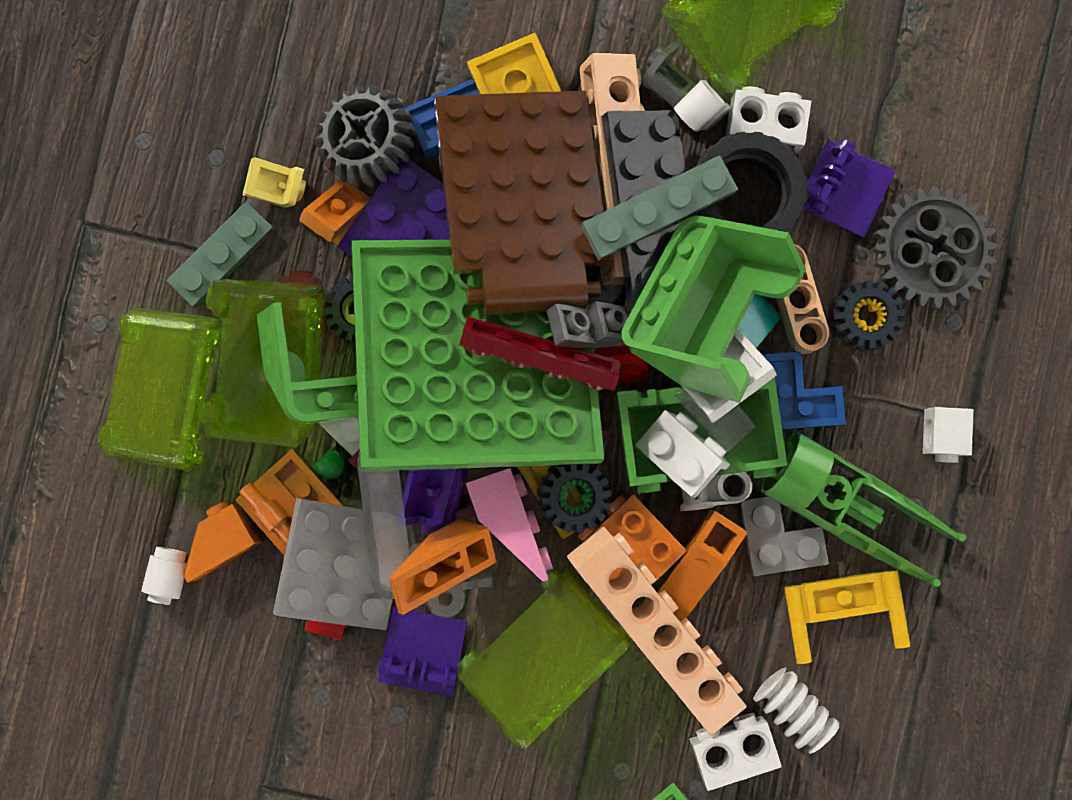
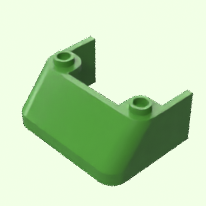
M281 302L272 303L257 314L265 378L286 416L290 420L301 424L358 418L357 376L306 381L302 360L295 353L287 351Z

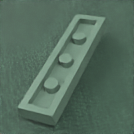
M719 155L582 222L580 227L598 261L733 195L738 188Z

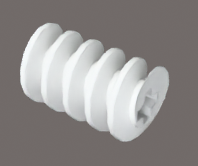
M786 667L771 675L760 686L753 699L755 702L767 698L769 701L763 711L767 714L777 709L779 713L773 722L779 725L788 721L789 725L784 734L789 737L798 732L800 736L794 745L799 749L808 744L810 746L808 753L811 754L822 748L836 734L839 729V722L835 718H828L829 711L824 706H818L816 696L807 695L808 687L804 683L796 684L798 676L793 671L785 673Z

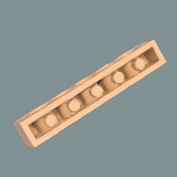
M592 53L579 67L582 91L586 90L604 212L613 208L614 203L601 116L607 111H645L644 106L640 104L639 87L641 84V73L636 68L635 54ZM610 92L617 96L619 102L611 97ZM618 251L610 255L611 262L608 265L600 266L602 286L625 285L621 253Z
M603 526L567 555V558L709 735L712 736L747 707L738 696L743 691L742 687L729 671L722 676L717 669L722 662L708 645L702 649L699 647L695 640L701 635L686 617L679 621L673 614L679 607L667 592L663 590L658 594L651 584L656 581V578L641 561L635 566L628 557L634 550L623 536L618 533L612 537ZM623 568V572L618 578L609 580L610 574L615 569ZM645 596L644 602L639 607L632 608L636 599ZM667 625L663 633L655 635L659 627ZM688 653V656L683 661L677 662L682 654ZM710 680L705 687L699 689L703 682Z

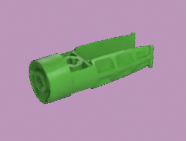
M796 432L785 441L787 466L778 467L777 476L764 477L761 491L765 495L866 554L920 579L921 582L936 587L941 585L939 579L851 526L842 523L841 520L846 514L872 530L875 529L877 524L882 522L884 518L882 515L885 511L859 496L857 492L859 488H862L946 538L965 541V534L953 531L934 515L888 484L802 433ZM833 463L854 476H849L846 480L842 476L830 474ZM826 485H832L830 489L835 490L832 498L827 497L829 494L824 492ZM813 502L817 506L830 509L824 520L805 508Z

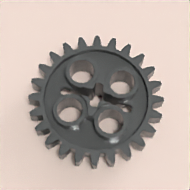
M933 186L928 190L926 197L924 191L918 188L913 192V200L909 195L905 194L899 198L901 207L893 203L887 208L892 217L882 216L878 220L885 230H877L873 233V237L882 241V244L873 247L871 252L882 254V259L873 265L876 268L885 267L887 272L881 276L880 281L892 279L894 284L891 287L895 291L900 289L904 291L902 296L904 303L915 296L916 308L925 306L929 300L932 310H936L941 307L943 299L945 305L950 308L956 305V297L962 302L970 299L968 289L972 292H978L982 289L978 279L986 280L991 278L992 275L984 266H991L997 263V260L989 256L988 252L998 248V244L988 242L987 237L996 232V229H984L983 224L990 216L987 214L978 217L975 214L980 206L978 202L970 207L966 206V193L955 200L953 199V188L949 187L940 196L937 186ZM920 215H927L933 220V231L925 230L921 226ZM905 231H910L911 235L915 238H909L908 236H906ZM954 233H960L965 237L967 242L965 250L958 248L953 242ZM933 241L937 243L936 250L940 252L936 255L931 253L933 246L930 243ZM903 247H909L915 252L916 261L914 264L907 263L903 259L901 252ZM954 258L961 259L964 262L963 266H960ZM937 265L944 266L949 272L947 283L940 281L936 277L935 268Z

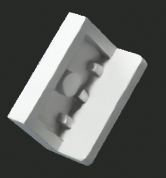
M665 410L635 446L688 495L696 498L720 469L726 470L730 466V463L723 457L727 451L711 437H708L706 440L702 439L695 432L698 425L683 412L675 415Z

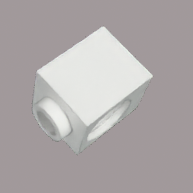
M945 407L924 409L923 454H935V462L958 463L959 456L972 455L974 409Z

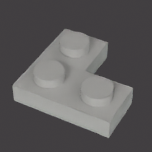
M769 496L739 502L743 528L748 532L745 540L752 576L829 564L823 528L817 526L785 532L779 502Z

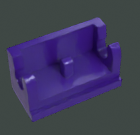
M468 468L409 470L397 521L403 525L423 523L420 531L422 533H433L454 522Z

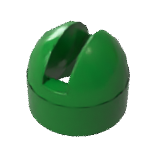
M332 447L311 467L324 479H336L344 471V458L335 447Z

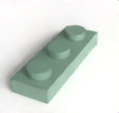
M246 201L166 281L192 307L197 308L275 229Z

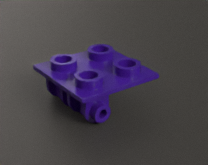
M827 139L807 181L806 189L808 196L803 210L864 238L895 170L853 151L855 144L848 140L842 139L840 144Z
M393 606L384 653L378 668V682L453 697L468 621L415 610L402 615L398 613L397 607Z

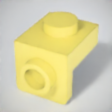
M254 157L250 162L242 195L283 208L294 206L296 201L299 202L302 199L305 191L306 181L302 179L304 169L299 167L290 169Z

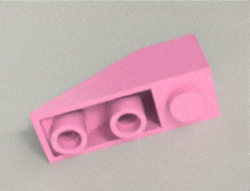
M511 468L466 483L478 521L488 527L489 531L542 581L548 580L546 571L553 569L546 546L538 549L534 534L540 532L534 511H525L521 497L528 494L521 473L513 475Z

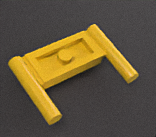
M888 570L879 573L872 572L784 587L797 664L812 662L806 623L888 610L895 648L910 647L898 570Z

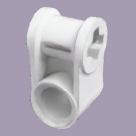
M702 79L674 107V110L681 119L696 132L700 130L708 131L731 109L717 92L709 86V83Z
M746 472L714 476L697 495V499L691 497L682 489L683 503L680 505V511L707 509L717 505L742 502L749 497L752 491L751 479ZM730 475L738 476L743 483L741 493L734 497L728 496L723 489V482Z

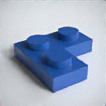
M801 352L763 355L773 366L777 374L775 376L782 430L846 424L842 386L804 389Z

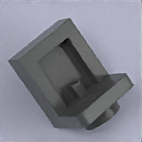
M676 41L666 48L658 46L646 61L649 68L641 78L655 91L660 100L669 103L673 107L696 86L691 79L670 62L680 48Z

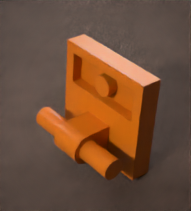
M291 449L253 484L250 482L239 491L241 495L235 499L284 556L296 498L344 506L295 449Z

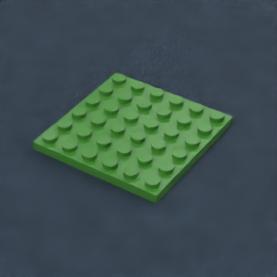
M352 240L360 472L599 464L603 462L604 451L598 390L585 386L582 381L568 377L564 379L554 378L547 375L544 370L531 366L524 368L516 367L509 364L503 358L493 355H475L469 352L466 347L459 346L467 316L554 341L547 312L484 316L482 304L467 305L466 289L480 288L479 274H453L449 240ZM588 297V301H587V307L590 306V305H589V297ZM578 348L594 353V348Z

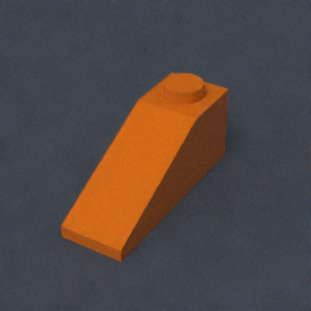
M460 518L430 534L389 576L398 613L404 615L496 563L488 527Z

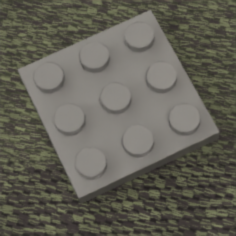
M296 498L273 614L288 618L386 630L393 599L389 576L399 567L407 525L397 521L399 515Z

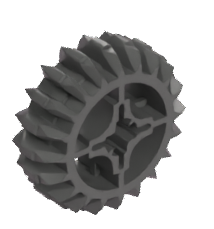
M372 84L367 91L357 85L353 95L349 91L343 90V99L339 102L330 99L333 108L330 112L321 111L325 122L315 124L316 130L320 133L319 136L314 138L315 145L319 148L316 153L318 158L324 163V168L330 174H334L340 182H349L352 186L358 188L362 182L367 186L373 187L376 177L381 182L387 183V173L389 171L399 174L397 164L399 161L409 162V157L405 150L415 148L414 142L410 137L416 134L415 128L411 124L413 121L412 115L405 108L402 100L394 97L389 90L383 89L380 91L378 87ZM360 129H361V130L367 135V137L371 140V143H370V144H369V143L363 138V136L359 133V130H360Z

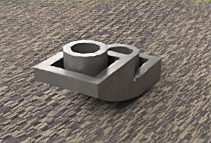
M596 301L587 308H580L556 303L547 310L555 346L601 348L626 345L621 335L623 326L628 319L624 306Z

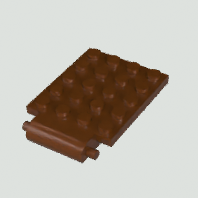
M586 90L435 96L434 108L453 274H479L480 288L466 289L467 305L482 304L484 316L547 312L556 303L586 308L588 297H600L601 289L599 281L587 282L585 266L608 265L611 262L610 256L598 261L580 227L582 222L604 212Z

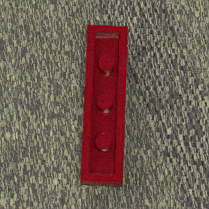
M467 316L459 346L466 347L469 352L479 356H497L516 367L524 368L531 366L538 368L554 378L564 379L568 377L582 381L585 386L591 389L603 390L606 388L615 391L619 379L620 361L578 348L555 346L554 341Z

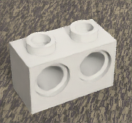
M748 86L743 87L742 90L736 89L731 99L726 136L729 137L743 131L745 133L762 132L764 135L780 139L779 141L786 146L788 145L794 151V154H798L802 150L806 141L811 107L810 100H803L801 95L791 92H783L779 96L764 94L765 91L758 87ZM743 109L754 110L758 115V121L755 123L745 121L740 111ZM781 114L791 116L795 122V127L791 129L784 128L779 123L778 116Z
M754 713L734 718L733 725L719 729L712 736L709 735L705 728H701L696 731V737L689 739L707 791L782 767L768 722L762 716L755 717ZM752 734L760 735L761 744L757 750L752 752L743 750V742L747 736ZM715 746L723 747L725 755L720 762L709 763L706 761V754L710 748Z

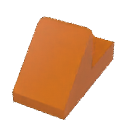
M338 181L303 210L299 221L327 241H332L338 245L371 197L355 186H352L349 182Z

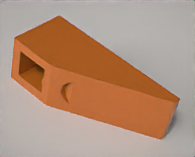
M715 510L707 512L685 546L687 552L674 563L656 591L659 594L665 590L679 607L673 613L679 621H682L685 617L687 618L725 568L748 533Z

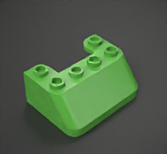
M691 216L683 220L675 229L623 326L621 335L626 346L633 354L683 387L740 403L750 382L749 371L742 362L723 356L755 294L770 298H783L790 295L798 287L806 268L788 232L704 216Z

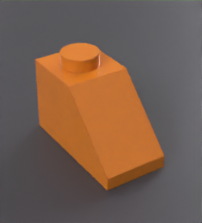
M223 501L207 510L208 518L198 523L184 573L187 583L202 578L262 543L246 512L238 503L228 505L227 501Z

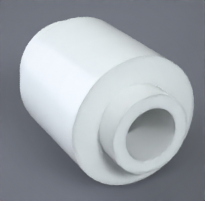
M156 547L154 555L149 557L141 590L149 594L148 601L170 605L171 599H180L185 579L184 573L188 563L185 562L186 552Z

